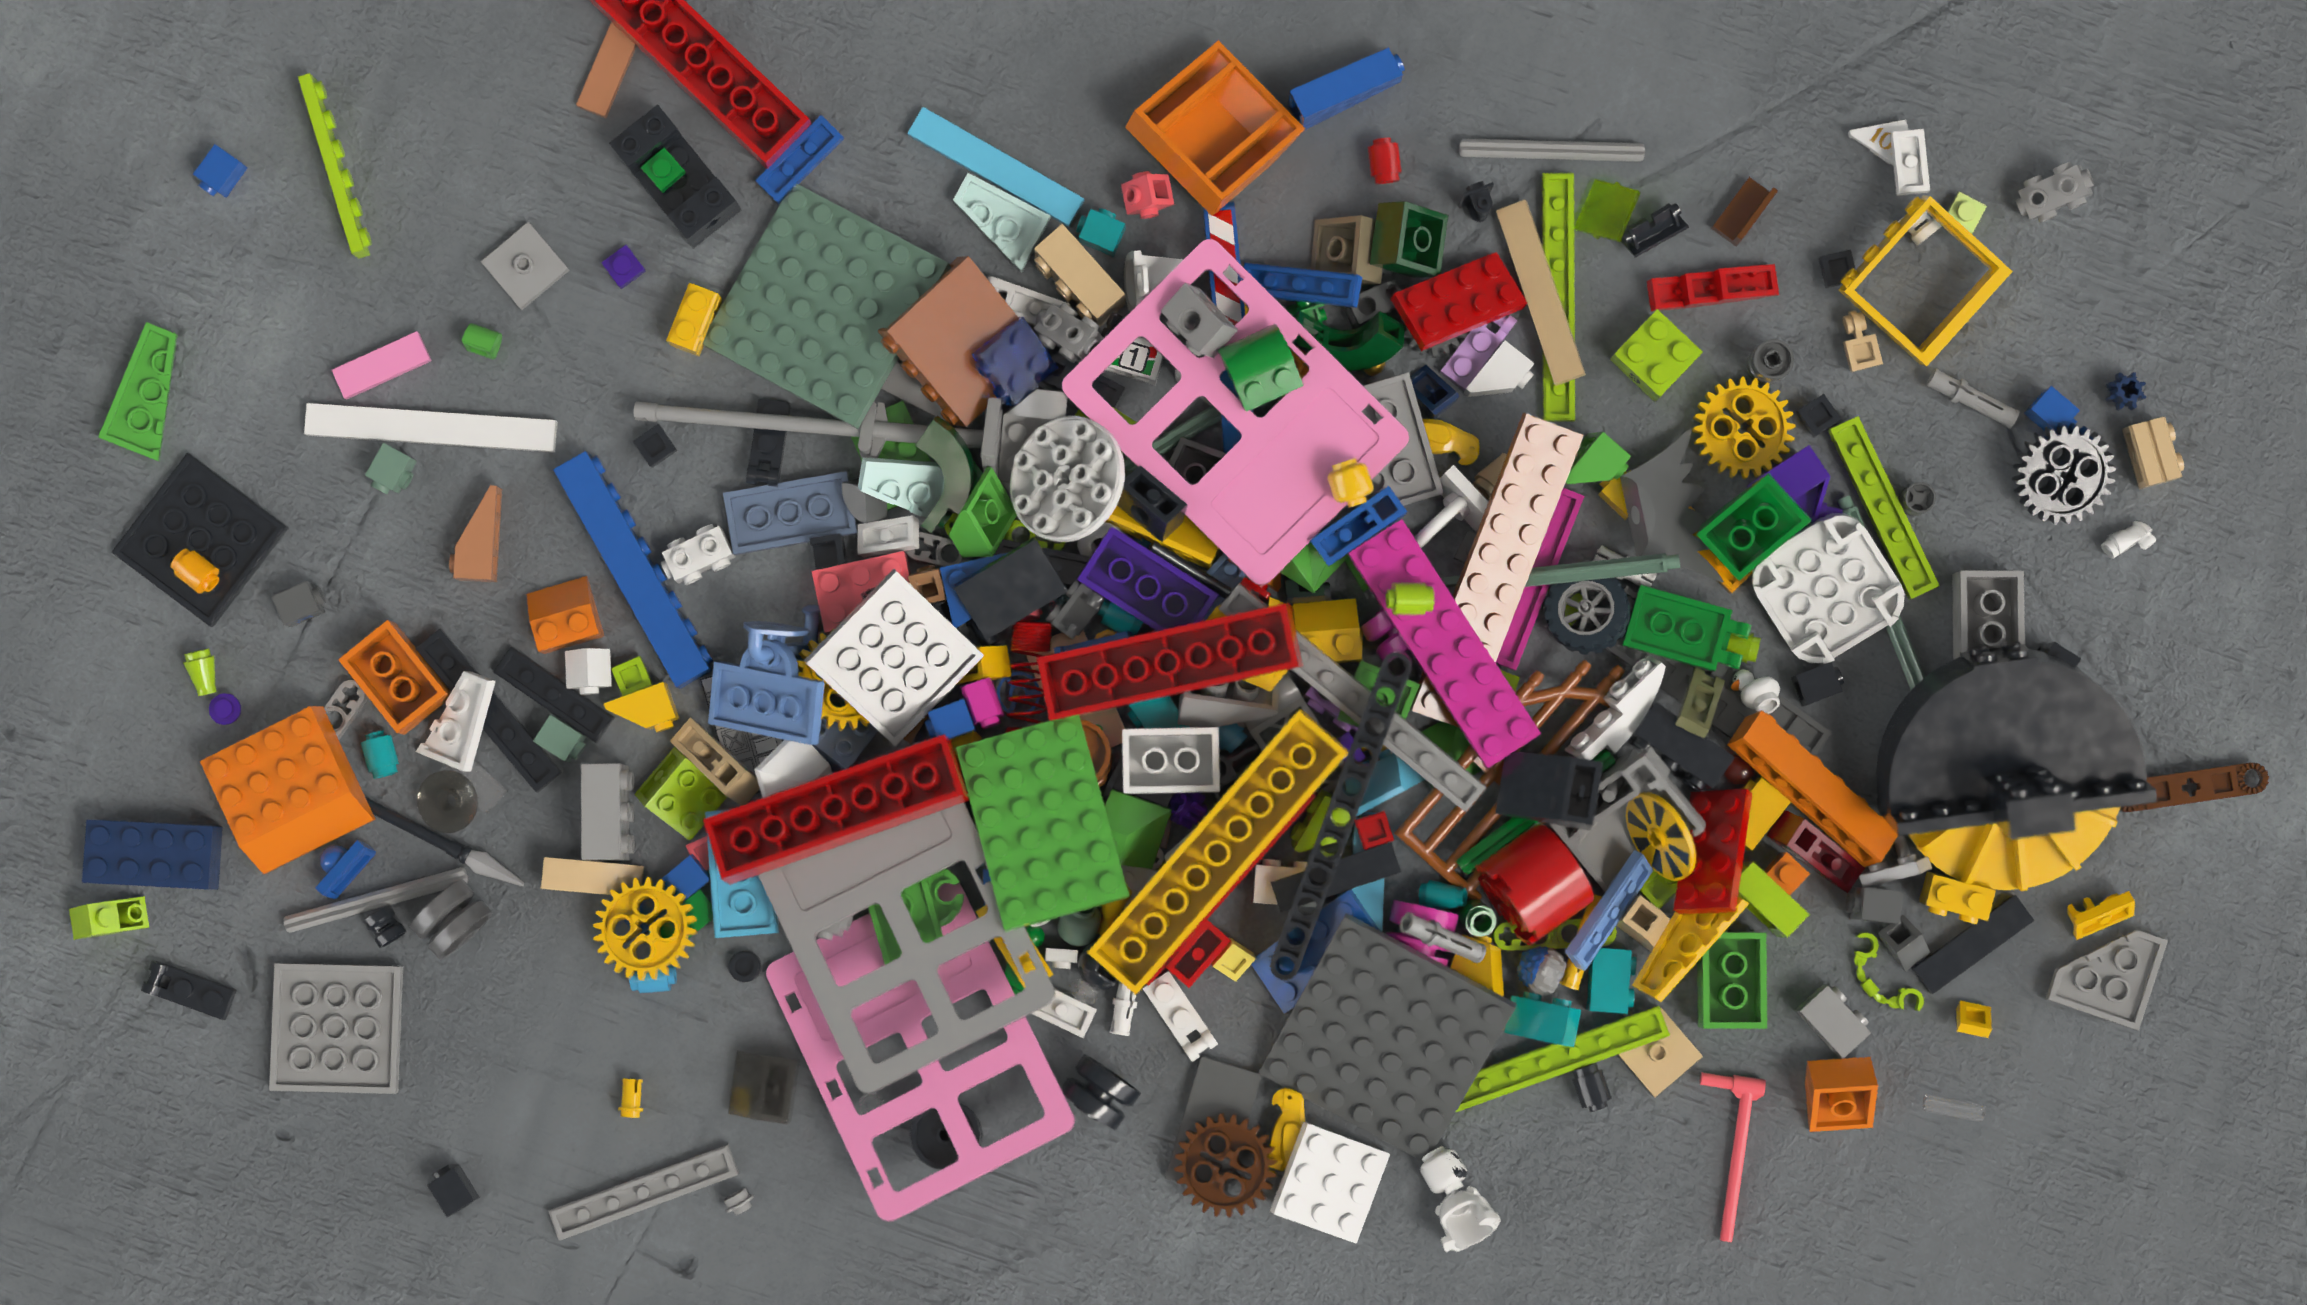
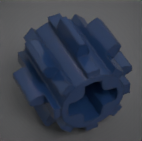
M2120 372L2115 375L2116 381L2106 384L2108 391H2110V396L2106 398V401L2112 400L2116 403L2117 411L2122 409L2124 405L2133 410L2137 408L2136 402L2146 399L2144 392H2142V387L2146 382L2136 380L2135 372L2129 374L2128 377ZM2125 385L2127 386V392L2131 394L2128 397L2124 396L2125 391L2121 389Z

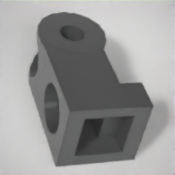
M1397 280L1386 282L1360 293L1357 308L1342 306L1353 329L1365 325L1379 311L1387 314L1396 310L1391 297L1394 293L1401 291Z

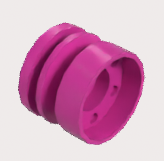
M1393 900L1389 920L1400 925L1403 916L1406 913H1412L1426 921H1437L1441 924L1442 928L1455 933L1459 915ZM1402 931L1401 933L1386 932L1392 938L1399 940L1445 966L1448 965V960L1435 957L1436 949L1450 951L1436 945L1428 946L1422 943L1420 938Z

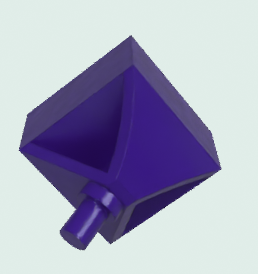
M1810 445L1767 472L1810 517V523L1832 513H1842V509L1829 507L1826 502H1823L1831 476ZM1765 473L1764 475H1762L1761 477H1759L1758 479H1756L1755 481H1753L1752 483H1750V484L1747 485L1746 487H1747V488L1750 487L1752 484H1754L1755 482H1757L1759 479H1761V478H1762L1763 476H1765L1767 473Z

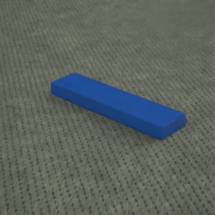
M1244 263L1243 268L1275 299L1354 308L1358 306L1363 278L1360 275Z

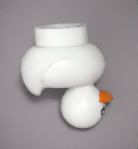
M1744 669L1734 674L1731 689L1741 691V700L1746 707L1755 709L1756 712L1763 710L1767 714L1772 713L1779 707L1780 700L1778 696L1780 687L1775 679L1766 676L1754 680L1753 674Z

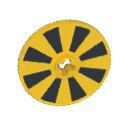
M1641 792L1630 800L1626 807V823L1637 851L1645 856L1655 872L1666 879L1679 881L1689 876L1695 867V848L1689 830L1677 811L1666 800L1651 792Z

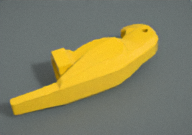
M1422 419L1432 454L1455 452L1460 458L1458 461L1460 465H1470L1477 460L1480 449L1477 437L1441 420Z
M1291 1088L1277 1090L1272 1098V1104H1277L1282 1113L1275 1122L1270 1137V1146H1275V1150L1268 1154L1269 1158L1278 1159V1162L1269 1167L1279 1171L1286 1169L1302 1124L1306 1122L1302 1093Z

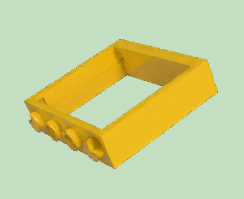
M1923 195L1921 198L1915 197L1905 208L1907 214L1900 222L1895 220L1887 227L1883 233L1886 237L1878 246L1873 244L1863 254L1862 259L1864 262L1856 270L1852 268L1841 279L1843 285L1838 291L1920 365L1928 366L2013 271L1931 196ZM1926 211L1986 265L1989 270L1927 339L1917 347L1860 296L1855 289Z

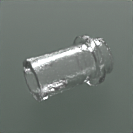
M875 1092L866 1093L859 1100V1110L863 1115L872 1111L868 1106V1099L875 1100L877 1108L884 1105L882 1096Z

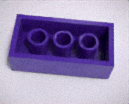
M1110 526L1077 578L1081 583L1157 631L1202 622L1218 597L1217 593L1112 526Z

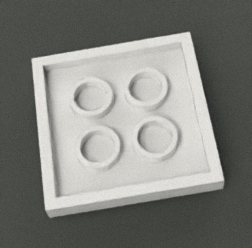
M1303 1122L1270 1212L1357 1243L1390 1154Z

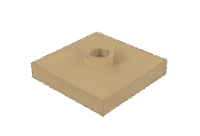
M1662 1008L1660 1009L1670 1036L1618 1054L1653 1097L1658 1096L1703 1057Z

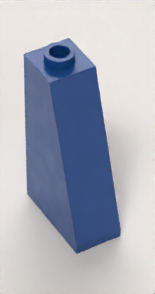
M1386 48L1290 90L1288 106L1293 116L1307 130L1400 83L1403 77L1402 71L1405 70L1404 65L1398 54L1392 55L1390 49Z

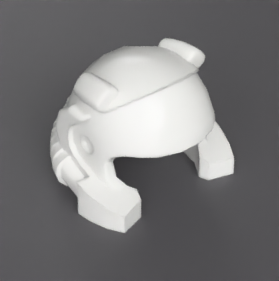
M1468 1186L1466 1191L1452 1192L1444 1198L1441 1205H1438L1435 1210L1436 1215L1440 1216V1223L1446 1234L1445 1237L1440 1239L1446 1252L1449 1250L1459 1252L1479 1243L1490 1236L1500 1223V1216L1494 1212L1486 1199L1480 1196L1478 1190L1471 1186Z

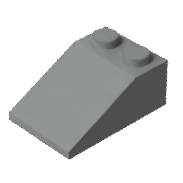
M1240 680L1180 693L1178 724L1214 728L1275 716L1278 714L1279 683L1271 692Z

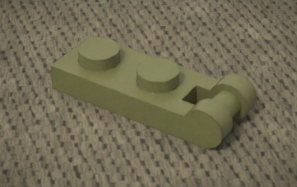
M1695 667L1689 678L1688 687L1675 725L1705 738L1710 729L1725 680L1717 676L1712 678L1704 674L1705 670Z

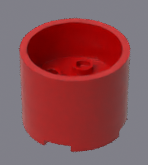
M1537 823L1475 866L1476 870L1482 873L1477 879L1493 908L1511 926L1515 925L1517 927L1513 930L1514 934L1527 945H1532L1594 901L1592 888L1573 855L1563 842L1548 827L1541 823Z

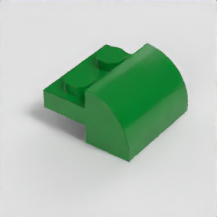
M1276 324L1218 349L1227 374L1246 412L1304 386L1294 363V357Z

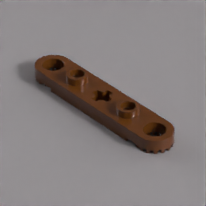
M2244 763L2148 777L2147 782L2156 789L2157 802L2120 807L2119 811L2135 812L2257 794L2266 788L2269 783V776L2264 766L2258 763ZM2250 769L2256 771L2259 775V782L2253 788L2248 787L2243 778L2244 773ZM2188 778L2190 783H2196L2197 790L2192 791L2191 797L2188 792H2183L2182 785L2187 784Z

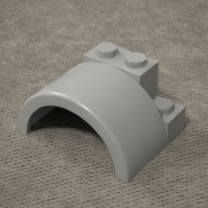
M1651 746L1639 754L1633 748L1615 761V765L1601 774L1594 822L1591 830L1550 824L1604 892L1607 891L1634 850L1637 851L1628 831L1626 807L1628 802L1641 792H1651L1666 800L1680 815L1688 830H1693L1695 837L1705 829V821L1669 778V768Z

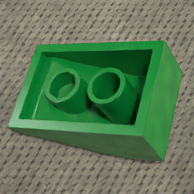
M1767 473L1701 524L1696 535L1740 581L1810 523L1811 519L1778 482Z

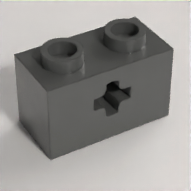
M1866 887L1852 888V893H1848L1846 898V912H1850L1849 919L1900 924L1903 892Z

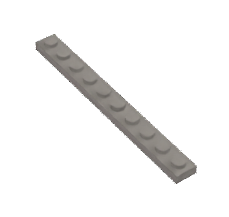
M1238 584L1220 606L1219 610L1225 615L1230 616L1268 606L1243 585ZM1296 630L1304 667L1292 670L1355 722L1360 724L1371 691ZM1377 697L1381 703L1386 704L1379 697ZM1395 712L1383 745L1463 811L1467 812L1487 786ZM1373 717L1366 721V729L1370 733L1378 734L1383 731L1384 726L1380 719Z

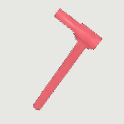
M1702 1072L1700 1085L1730 1089L1736 1098H1740L1720 1233L1721 1241L1732 1242L1752 1100L1757 1101L1764 1096L1766 1081L1764 1079L1738 1075L1729 1077Z

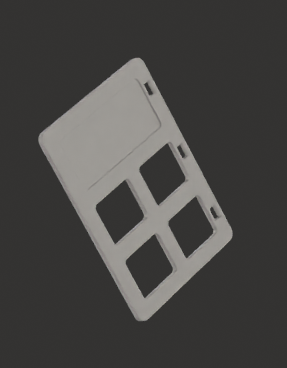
M965 803L758 875L856 1086L865 1093L876 1092L1049 1005L1055 998V989L1025 927L1005 932L992 882L983 885L975 870L984 864L987 867L978 830ZM959 861H965L984 898L988 912L984 916L930 943H924L903 901L901 893L904 889ZM874 904H879L902 950V955L900 958L840 987L836 984L816 941V934ZM996 937H1001L1024 981L1025 988L1022 992L966 1020H961L938 974V968L940 965ZM1026 952H1028L1036 969L1025 973L1018 957L1026 954ZM910 980H915L938 1026V1033L876 1064L873 1062L852 1018V1011L856 1007Z

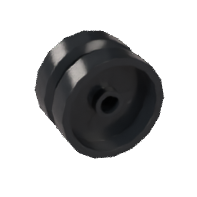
M1084 1054L1075 1068L1077 1073L1088 1081V1084L1086 1085L1076 1078H1067L1061 1090L1064 1096L1073 1102L1074 1106L1095 1121L1099 1120L1113 1130H1117L1125 1115L1119 1107L1112 1103L1113 1099L1124 1106L1133 1107L1142 1093L1103 1064Z
M959 1103L980 1147H982L984 1135L980 1120L971 1109ZM932 1108L915 1117L912 1122L910 1138L912 1148L920 1161L931 1168L942 1170L956 1163L959 1156L951 1139L943 1141L940 1138L944 1135L943 1130L946 1128L938 1111Z

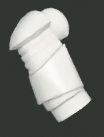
M2133 521V525L2125 530L2110 534L2106 541L2101 544V548L2111 559L2119 556L2136 543H2139L2142 549H2148L2156 542V537L2151 534L2153 529L2143 522Z

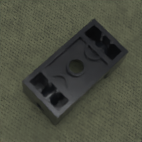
M658 104L609 142L616 154L693 249L742 210L734 197L717 176L715 177ZM665 148L685 170L687 181L682 188L677 189L670 186L662 193L641 167L661 149Z

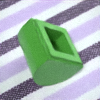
M470 323L461 341L467 351L493 360L496 359L502 334Z

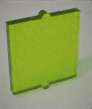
M1595 179L1574 229L1591 234L1595 239L1601 237L1620 242L1641 192L1624 187L1619 182L1612 184Z

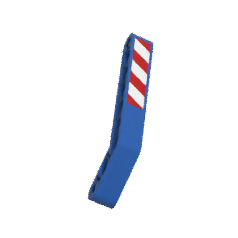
M1229 201L1213 216L1203 208L1205 239L1217 241L1240 264L1234 201ZM1230 266L1223 273L1235 286L1242 280ZM1208 270L1211 301L1235 326L1245 316L1244 302L1212 271ZM1225 370L1219 377L1220 381L1239 399L1235 387ZM1221 414L1223 452L1227 454L1241 440L1242 436Z

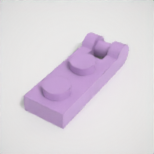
M1511 315L1493 321L1501 327L1496 334L1486 328L1488 324L1471 330L1440 373L1465 391L1516 324L1517 320Z

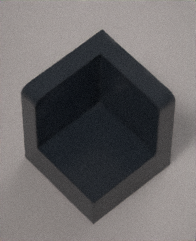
M840 533L809 538L810 545L813 547L816 570L848 563L844 537Z

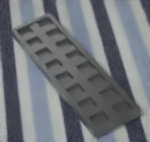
M1626 585L1623 589L1630 603L1631 617L1638 593ZM1604 615L1599 623L1601 625L1606 623L1609 615ZM1626 633L1622 639L1619 637L1616 640L1617 644L1615 646L1604 648L1632 669L1638 661L1648 656L1661 661L1666 667L1659 688L1682 704L1689 678L1695 666L1623 647ZM1718 663L1715 672L1703 669L1705 670L1704 674L1712 678L1717 676L1725 680L1711 725L1731 739L1744 718L1756 713V710L1748 708L1742 703L1740 690L1734 691L1731 689L1734 674L1739 670H1743V668L1735 669ZM1779 695L1780 705L1769 715L1774 717L1777 724L1788 734L1795 736L1799 740L1800 745L1809 753L1816 756L1832 732Z

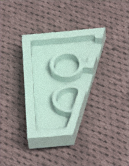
M967 173L953 199L954 203L1022 272L1051 218L1050 215L970 173Z
M863 457L858 488L861 492L892 505L900 506L920 517L927 518L943 493L944 476L937 462Z

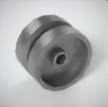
M459 880L439 894L410 924V928L420 939L434 935L429 949L439 960L449 956L469 941L493 913L483 901H476L467 906L472 899L473 890L463 880Z

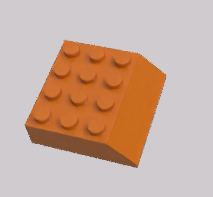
M1219 40L1134 110L1125 126L1211 216L1217 213L1269 168L1305 130L1301 123Z
M309 706L200 761L238 846L263 874H267L376 820L323 706Z

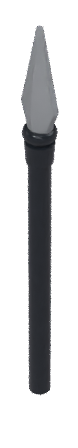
M366 797L373 815L445 851L446 854L454 859H459L460 863L467 864L474 873L524 886L522 880L487 852L475 851L470 846L465 847V845L457 841H451Z

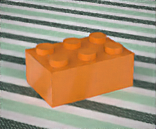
M390 620L385 621L338 659L398 734H407L443 705L451 693L400 627Z

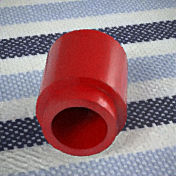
M1390 137L1373 140V145L1367 147L1370 173L1371 177L1375 179V184L1399 182V174L1402 173L1398 143H1392Z

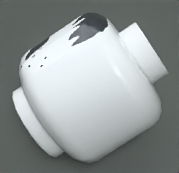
M1441 1146L1422 1158L1424 1163L1421 1165L1420 1172L1433 1193L1445 1192L1448 1196L1452 1192H1457L1464 1187L1461 1181L1466 1178L1467 1169L1455 1150L1445 1149L1444 1146Z

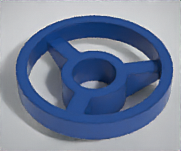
M1025 672L1011 673V676L1024 675L1030 679H1035L1034 677ZM1010 677L1003 678L997 687V695L1002 709L1007 713H1017L1013 712L1017 702H1012L1009 709H1007L1000 699V688L1005 680L1007 682L1012 680ZM1037 681L1034 682V684L1036 685V687H1039ZM1009 684L1011 686L1009 696L1012 697L1013 690L1020 686ZM1020 687L1025 692L1024 696L1041 694V691L1027 690L1025 687ZM1040 697L1036 699L1035 703H1039ZM1032 706L1030 709L1024 712H1031L1036 708V706Z

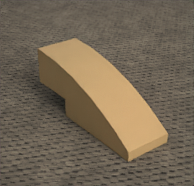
M544 857L541 889L611 895L610 890L613 889L620 894L623 892L621 888L622 882L632 888L633 879L637 878L641 885L643 884L644 866Z

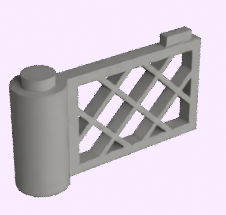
M1286 673L1279 682L1278 714L1237 724L1248 729L1263 752L1268 745L1264 743L1259 733L1268 727L1283 729L1288 723L1289 713L1298 707H1301L1318 724L1319 722ZM1284 717L1283 725L1274 724ZM1343 759L1338 764L1341 770L1345 764ZM1339 778L1334 781L1324 780L1322 783L1328 785L1322 789L1331 792L1336 788ZM1318 787L1315 791L1319 794L1321 790Z

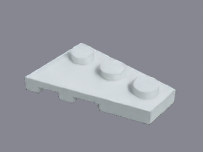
M464 671L445 702L446 709L439 720H434L429 728L432 731L425 743L419 745L416 752L461 771H471L496 681L474 672Z

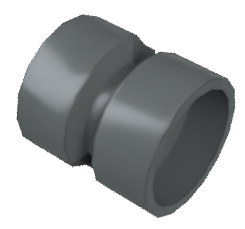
M1771 339L1764 341L1751 352L1747 359L1746 367L1752 380L1757 378L1760 385H1765L1767 382L1770 385L1776 384L1788 375L1793 368V351L1782 340Z

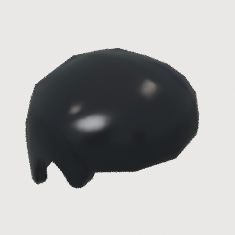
M1095 939L1080 951L1077 958L1078 970L1082 979L1092 988L1108 990L1115 985L1117 978L1087 953L1099 940Z

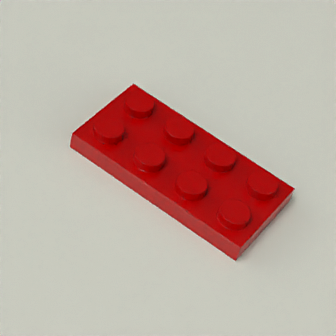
M1497 251L1398 291L1391 297V301L1421 351L1522 310L1527 305V301Z
M1747 788L1691 792L1689 802L1705 821V829L1696 837L1693 835V830H1689L1695 848L1696 862L1692 873L1686 878L1677 881L1673 910L1678 914L1736 912L1753 794Z

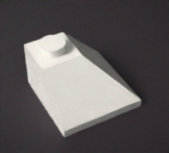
M784 740L754 769L763 798L832 774L830 764L812 745Z

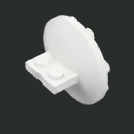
M1080 416L1056 418L1038 427L1015 455L1010 478L1012 504L1023 525L1034 534L1055 542H1070L1084 538L1103 525L1114 511L1124 484V460L1118 442L1105 427L1093 420Z

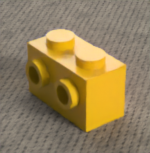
M1927 871L1919 902L1929 906L1928 912L1946 916L1947 911L1958 913L1959 920L1977 924L1978 919L1988 921L1996 890L1975 884L1967 885L1955 878Z

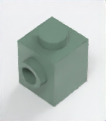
M383 443L365 476L373 480L370 486L385 494H388L390 490L399 494L401 489L405 490L411 483L414 475L411 471L417 461Z

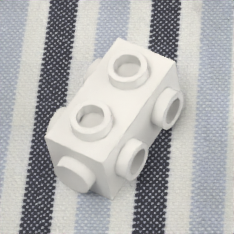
M713 524L698 529L696 537L687 541L683 537L667 544L668 550L662 552L665 560L661 562L667 578L673 577L676 582L681 583L684 581L685 585H689L702 578L701 573L711 568L716 572L731 565L729 560L736 556L733 555V550L723 529L720 526L714 528Z

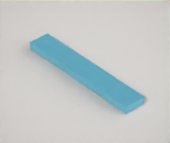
M922 107L907 133L911 138L1027 204L1050 215V217L1068 227L1085 201L1081 196Z

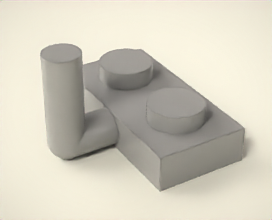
M1905 835L1898 836L1894 841L1898 855V864L1888 866L1887 861L1868 866L1870 871L1859 876L1862 887H1869L1921 874L1932 869L1929 857L1917 859L1916 854H1910Z

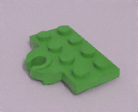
M946 868L904 889L901 893L903 901L924 943H930L944 936L941 927L953 922L960 913L964 902V894H957L949 902L940 899L938 892L943 884L957 885L960 883L959 879ZM874 904L868 908L884 964L886 965L900 958L902 950L881 906Z

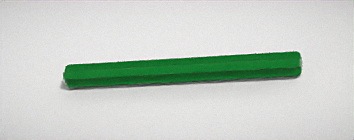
M1606 749L1599 752L1592 759V761L1603 762L1601 774L1616 763L1614 757ZM1516 817L1511 818L1457 859L1458 866L1465 874H1470L1476 869L1475 866L1526 832L1539 821Z

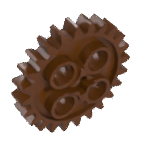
M1220 1113L1217 1123L1211 1115L1207 1116L1206 1127L1201 1122H1196L1195 1127L1198 1132L1195 1133L1187 1130L1185 1133L1190 1141H1180L1178 1143L1185 1151L1174 1156L1182 1161V1165L1175 1167L1174 1171L1183 1172V1177L1176 1182L1177 1184H1187L1188 1187L1182 1194L1183 1196L1191 1193L1194 1195L1191 1202L1192 1206L1200 1201L1203 1202V1213L1210 1207H1214L1215 1217H1218L1222 1209H1225L1227 1217L1231 1218L1234 1208H1236L1240 1215H1244L1245 1204L1254 1210L1257 1207L1254 1198L1256 1197L1264 1201L1267 1197L1262 1189L1271 1190L1273 1188V1185L1267 1181V1178L1276 1177L1277 1173L1270 1170L1269 1166L1276 1164L1278 1159L1269 1158L1268 1154L1275 1150V1146L1265 1147L1264 1143L1270 1136L1264 1135L1259 1137L1257 1135L1261 1127L1260 1125L1252 1129L1248 1128L1250 1121L1248 1117L1240 1124L1235 1113L1230 1121L1226 1120L1224 1113ZM1214 1135L1222 1136L1225 1139L1226 1149L1224 1152H1216L1212 1149L1210 1141ZM1248 1149L1253 1152L1255 1162L1252 1166H1245L1240 1162L1239 1153L1241 1150ZM1200 1152H1207L1220 1161L1228 1157L1231 1159L1230 1166L1251 1174L1252 1178L1247 1179L1231 1169L1223 1173L1221 1171V1164L1202 1157ZM1200 1164H1206L1211 1167L1213 1176L1210 1181H1203L1198 1177L1197 1168ZM1229 1178L1237 1179L1242 1187L1240 1194L1232 1195L1226 1190L1225 1184Z

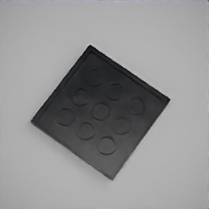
M187 452L111 553L208 626L214 627L289 527ZM187 548L190 551H196L219 569V582L210 592L197 593L175 576L174 570L170 566L174 557L181 550Z

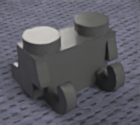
M1077 579L1069 587L1068 592L1065 593L1069 597L1062 608L1056 605L1046 618L1048 622L1071 639L1081 634L1101 607L1099 604L1103 600L1102 597Z

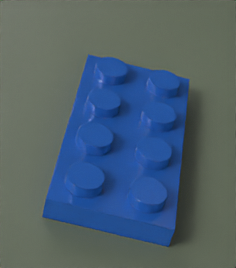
M1348 890L1321 910L1300 968L1292 979L1279 980L1271 972V959L1278 941L1257 955L1255 961L1251 964L1284 1014L1293 1010L1346 913L1379 930L1353 890ZM1296 927L1288 933L1293 941L1299 942L1305 939V932L1300 927ZM1283 956L1277 959V964L1283 971H1290L1294 968L1291 958Z

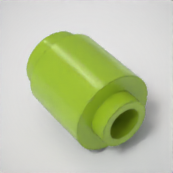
M1393 583L1392 588L1386 591V607L1392 609L1393 615H1424L1425 612H1432L1434 608L1433 586H1426L1425 583Z

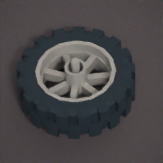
M1616 578L1558 583L1557 585L1553 584L1550 588V595L1545 600V619L1557 642L1564 645L1569 651H1579L1580 654L1589 655V652L1601 653L1604 652V648L1615 646L1617 644L1616 640L1619 637L1622 639L1625 635V628L1630 623L1631 607L1625 590ZM1587 591L1599 592L1592 602L1588 600ZM1582 592V601L1577 603L1571 600L1575 594ZM1607 597L1611 608H1596ZM1567 604L1579 610L1565 617ZM1597 615H1609L1606 623L1601 625L1597 620ZM1582 618L1578 631L1571 628L1568 624ZM1593 622L1597 627L1594 631L1585 632L1587 623Z

